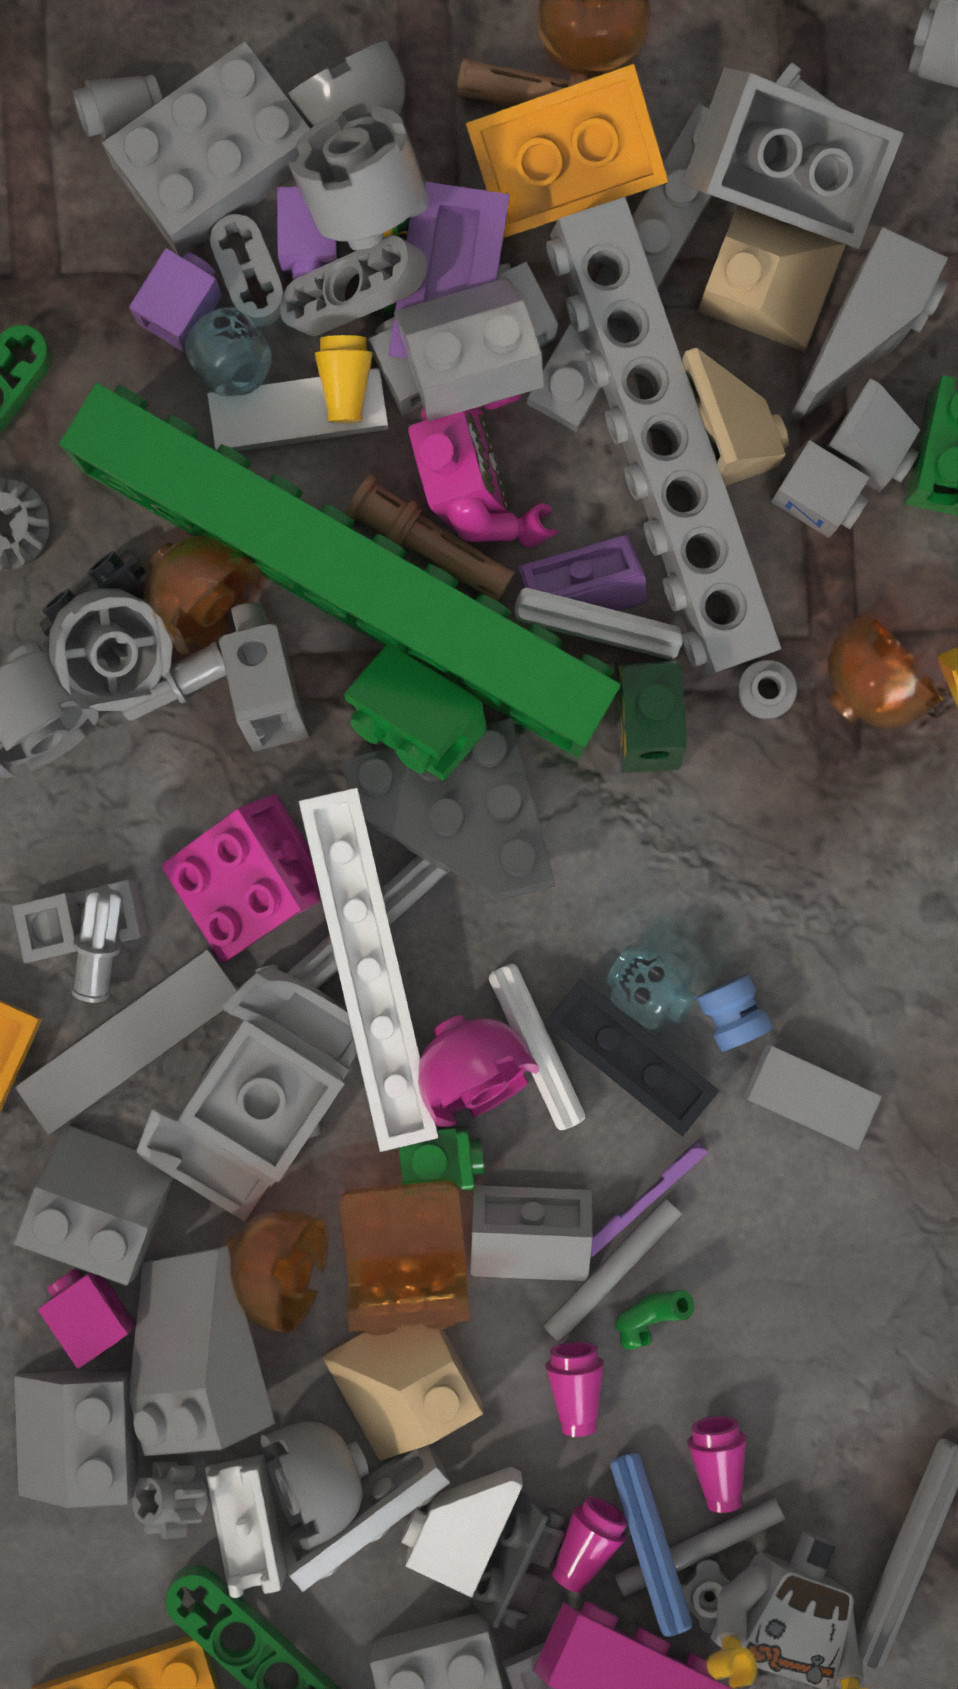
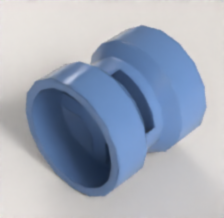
M750 974L737 977L696 997L702 1013L713 1020L716 1027L713 1037L720 1052L745 1044L774 1029L767 1011L759 1009L754 999L757 989Z

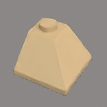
M738 205L697 312L805 352L846 244Z
M696 347L685 351L682 362L725 486L778 468L786 455L784 448L789 447L787 430L779 414L771 415L766 399Z
M425 1296L322 1354L324 1362L379 1461L430 1445L483 1415V1400Z

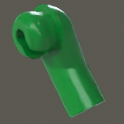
M685 1290L650 1293L618 1315L615 1330L620 1331V1344L626 1350L649 1346L652 1342V1334L649 1331L648 1325L658 1322L689 1319L694 1312V1300L690 1293Z

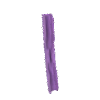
M698 1141L661 1173L663 1178L630 1205L622 1215L619 1216L616 1213L592 1235V1257L708 1154Z

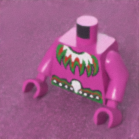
M521 394L482 406L488 410H494L518 400ZM422 406L420 414L422 422L408 426V433L430 509L456 532L459 537L470 542H511L517 538L523 546L532 548L558 533L556 529H546L540 522L542 518L553 512L552 508L547 504L540 503L517 518L514 513L509 511L483 411L480 409L482 406L429 422Z

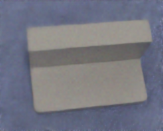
M474 1185L470 1268L472 1276L585 1281L588 1279L592 1247V1190Z

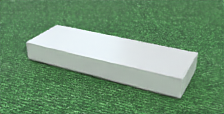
M379 368L370 369L362 409L363 422L360 423L327 422V407L320 377L207 393L216 451L220 444L239 452L389 430Z

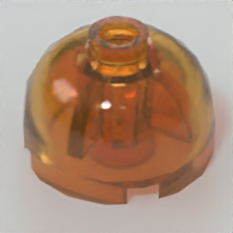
M539 0L536 20L540 38L545 44L544 49L554 63L568 73L575 75L579 73L587 75V78H595L603 75V71L614 70L619 66L623 68L633 63L645 46L651 22V10L649 0Z
M205 535L189 537L176 544L167 543L163 545L152 556L148 566L151 571L145 582L143 599L152 608L155 621L156 613L162 619L163 628L170 637L173 648L183 655L190 654L186 645L195 642L203 649L231 627L228 611L235 606L248 603L241 596L246 590L248 583L255 589L258 588L261 581V569L243 552L233 550L213 538Z
M863 612L852 621L834 641L828 655V677L836 691L829 696V700L837 711L850 723H853L860 717L876 728L896 729L908 726L926 715L943 699L934 682L927 674L920 680L915 677L919 674V671L913 664L915 661L913 656L876 618L872 617L870 619L867 612Z
M280 1209L258 1214L240 1229L237 1236L229 1237L224 1246L228 1247L231 1258L230 1277L235 1296L245 1311L247 1320L273 1332L279 1331L290 1334L294 1333L304 1322L318 1294V1291L308 1289V1285L312 1276L313 1265L322 1272L325 1271L328 1258L329 1235L327 1224L324 1221L304 1212Z

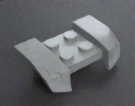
M272 967L258 971L223 1004L221 1009L240 1018V1022L179 1112L159 1102L157 1109H152L137 1149V1153L141 1158L244 1222L268 1186L272 1187L275 1181L279 1183L344 1086L345 1082L343 1079L349 1072V1065L357 1055L347 1007L312 985Z

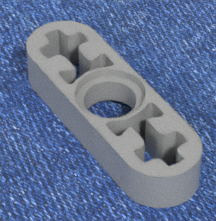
M398 236L383 238L372 248L357 250L294 279L283 293L280 306L281 318L286 325L310 336H318L414 294L424 281L427 272L425 253L419 247ZM359 273V286L353 297L346 301V287L350 279Z

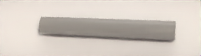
M665 1198L543 1326L547 1332L561 1343L683 1214Z
M775 1497L669 1548L676 1571L679 1572L700 1560L785 1520ZM640 1563L615 1574L616 1581L624 1597L647 1587Z

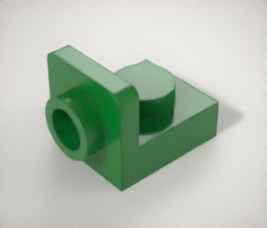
M468 1125L439 1128L437 1129L439 1138L399 1147L403 1193L409 1194L462 1188V1191L474 1189L473 1175L485 1174L481 1138L469 1139Z

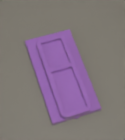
M426 182V191L429 197L428 207L423 213L410 218L406 241L419 247L425 253L427 272L423 283L414 294L396 302L395 311L497 281L510 194L466 188L465 186L459 187ZM394 316L388 353L390 357L408 359Z

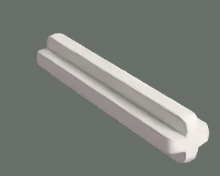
M531 588L522 589L515 603L514 613L518 622L529 625L536 624L548 630L667 660L677 657L683 642L681 629L678 626Z
M508 964L492 971L489 974V981L510 1027L525 1042L540 1069L537 1075L534 1073L532 1075L556 1128L566 1130L581 1123L585 1119V1112L518 967L515 964Z

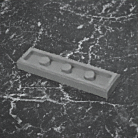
M207 949L18 1084L15 1089L46 1133L51 1135L224 1011L221 1007L238 988L211 950Z

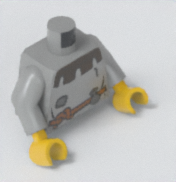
M802 1530L791 1562L760 1552L754 1556L749 1567H746L720 1590L717 1600L716 1626L710 1638L721 1647V1650L713 1652L707 1660V1670L710 1675L715 1679L730 1676L729 1685L732 1688H737L753 1683L757 1675V1668L820 1689H834L835 1685L842 1687V1689H868L865 1687L860 1688L859 1685L865 1679L857 1642L853 1595L846 1588L825 1575L836 1546L834 1543L816 1534Z

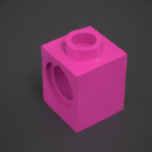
M77 1267L46 1288L52 1298L37 1309L77 1369L127 1336L136 1326V1322L107 1279L91 1272L82 1276Z

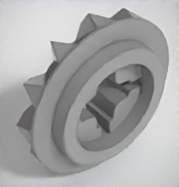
M0 477V510L5 515L13 512L16 513V517L9 523L15 542L11 543L7 537L0 534V571H8L27 565L40 554L49 536L50 519L47 507L36 491L23 481L19 482Z

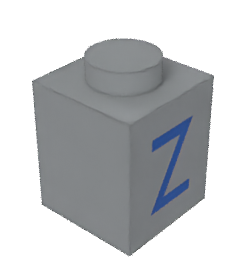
M809 440L771 503L830 538L840 524L851 529L869 499L861 495L860 492L870 477Z

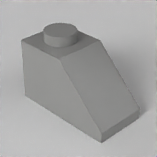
M870 378L849 408L825 450L869 476L870 478L866 485L880 493L892 478L900 483L905 478L919 454L917 450L910 446L920 429L884 387Z

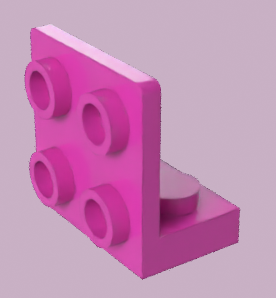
M276 793L237 808L162 865L166 876L221 962L232 959L290 918L322 902L310 848Z

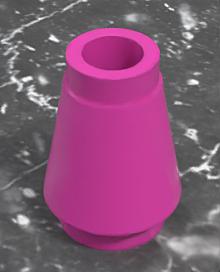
M566 1342L558 1344L550 1349V1360L545 1364L559 1421L561 1422L562 1433L571 1437L591 1435L597 1431L596 1420L598 1419L604 1360L598 1357L597 1346L592 1343Z
M714 1416L698 1420L691 1426L692 1436L687 1440V1445L704 1497L706 1498L707 1508L716 1513L735 1511L743 1504L742 1494L747 1437L745 1433L740 1431L739 1422L734 1418Z
M593 1496L587 1497L583 1505L575 1506L556 1561V1566L552 1572L554 1579L566 1589L582 1593L586 1585L591 1582L625 1542L626 1534L624 1530L628 1524L625 1515L611 1503Z

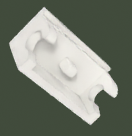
M264 1454L209 1465L205 1468L230 1597L233 1598L240 1597L243 1594V1590L259 1585L262 1586L264 1594L281 1591L287 1573Z

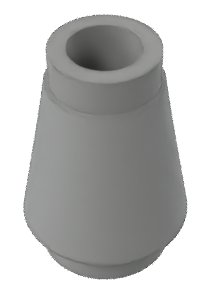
M153 74L144 77L85 80V87L73 90L76 109L87 137L100 134L103 139L115 134L162 100L159 85Z

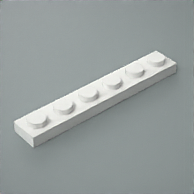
M349 789L299 801L380 1152L439 1138L436 1125L420 1095L418 1086L419 1051L358 789Z

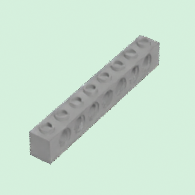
M626 197L559 218L550 234L551 240L547 241L546 244L549 261L556 276L564 274L571 297L566 298L569 319L574 330L577 333L583 331L591 352L586 354L585 357L587 370L595 388L603 387L610 407V409L605 411L607 428L613 442L616 445L622 443L630 465L624 468L625 479L632 497L635 500L642 499L649 519V521L644 522L645 537L653 555L661 554L669 576L663 579L665 595L674 612L681 611L688 632L684 633L682 638L689 662L693 667L700 666L704 677L780 650L781 646ZM592 263L605 264L613 272L615 283L610 286L596 284L590 278L587 266ZM619 318L628 322L633 329L634 340L628 343L615 340L608 332L607 321ZM631 374L645 376L653 387L652 398L639 399L632 395L627 386V376ZM658 429L670 437L672 442L671 455L660 456L649 448L646 440L648 430ZM668 485H680L689 492L691 497L689 512H678L668 504L666 499ZM689 540H699L708 547L710 563L707 568H697L688 561L685 550ZM711 594L722 597L729 606V618L724 625L712 622L706 614L705 603Z

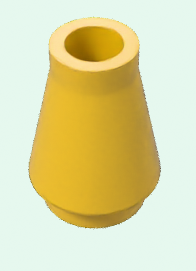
M354 335L321 337L320 351L314 354L327 407V422H363L362 409L373 352L367 351V338Z

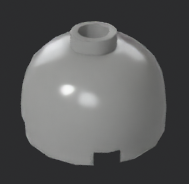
M387 40L356 52L345 58L346 62L331 70L326 68L287 94L290 102L310 129L319 122L340 112L344 113L347 122L358 118L372 117L370 106L392 109L398 115L401 113L406 99V80L400 62Z
M97 588L77 595L59 611L50 629L48 653L59 682L70 695V687H72L88 701L86 706L97 711H122L143 703L152 695L149 690L158 683L161 675L165 679L171 667L173 644L166 623L145 600L121 589Z
M301 1420L262 1434V1448L273 1444L276 1458L265 1463L283 1513L290 1527L301 1522L308 1533L307 1536L298 1539L300 1545L308 1551L331 1540L344 1531L357 1516L363 1499L360 1479L369 1475L366 1459L358 1443L353 1441L346 1445L337 1430L319 1421Z

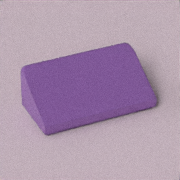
M629 534L518 566L523 588H531L616 611L642 605L648 600L645 574Z

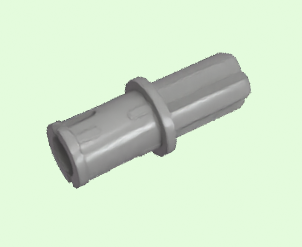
M217 641L210 643L208 647L171 663L165 679L161 675L158 683L149 690L152 695L141 704L121 711L126 719L134 721L175 700H179L183 704L187 702L186 695L226 676L221 649Z
M99 885L98 888H91L87 891L81 932L75 935L73 940V947L78 952L72 995L83 1002L99 1003L109 998V982L113 957L118 955L121 950V942L116 936L122 897L119 891L110 889L106 885Z

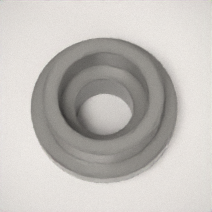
M772 660L758 661L749 666L741 675L738 683V697L741 705L748 713L761 719H772L784 714L794 703L797 694L796 680L791 671L785 665ZM771 679L777 684L778 694L776 698L765 699L759 694L758 683L760 680Z

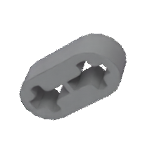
M226 215L218 220L211 230L210 244L213 255L237 313L244 315L251 322L250 325H270L281 315L280 306L284 293L282 283L256 223L245 215ZM236 232L239 233L243 240L252 238L245 243L250 261L242 265L239 264L236 254L232 249L222 250L229 246L228 236ZM256 276L263 292L274 291L266 296L268 306L257 309L254 302L243 303V301L251 297L246 279Z

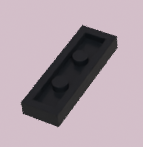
M582 978L577 981L544 1022V1025L682 1137L720 1091Z

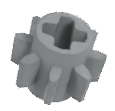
M177 1461L154 1462L152 1468L153 1477L139 1478L132 1496V1507L137 1520L145 1525V1534L160 1533L162 1539L185 1538L188 1532L187 1523H201L202 1516L207 1507V1490L203 1481L195 1476L196 1468L194 1466H179Z

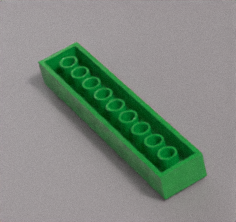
M97 382L94 384L59 443L80 472L383 647L388 643L480 699L485 706L506 718H512V721L577 759L580 758L621 684L611 679L615 673L611 667L588 654H583L582 658L578 660L560 650L559 648L563 641L559 637L536 624H531L527 631L507 619L510 614L508 608L484 594H479L476 601L455 589L459 583L458 580L444 570L432 564H427L423 571L404 559L407 553L406 550L392 540L380 534H375L372 541L352 529L355 524L354 520L340 510L328 504H324L320 511L300 499L303 494L302 490L288 480L272 474L268 481L258 476L249 469L252 464L251 461L234 449L220 444L217 451L206 446L197 439L200 435L199 431L182 419L171 414L168 415L165 421L159 419L146 410L148 402L130 389L117 385L114 391H111Z

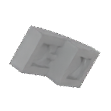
M137 879L106 885L110 889L119 891L122 897L116 936L120 942L148 937L149 932ZM88 890L63 893L12 906L24 964L78 953L73 947V940L75 935L81 932L85 896Z
M766 1044L743 1098L859 1150L882 1096Z

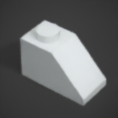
M510 1466L438 1493L429 1502L425 1512L415 1508L401 1539V1543L409 1546L406 1567L472 1597L523 1486L521 1471Z

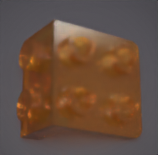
M437 1181L354 1189L344 1192L340 1199V1212L349 1281L347 1300L349 1332L364 1331L370 1335H385L396 1331L399 1327L424 1325L430 1329H446L456 1325L459 1321H470L469 1284L458 1186L452 1181Z

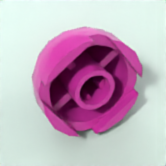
M458 1015L442 1022L433 1030V1035L436 1039L424 1049L419 1062L418 1086L423 1103L434 1123L438 1127H448L458 1124L453 1115L454 1113L469 1108L473 1118L506 1102L529 1084L524 1072L529 1071L537 1075L540 1069L525 1042L507 1024L488 1018H476L466 1021L463 1015Z

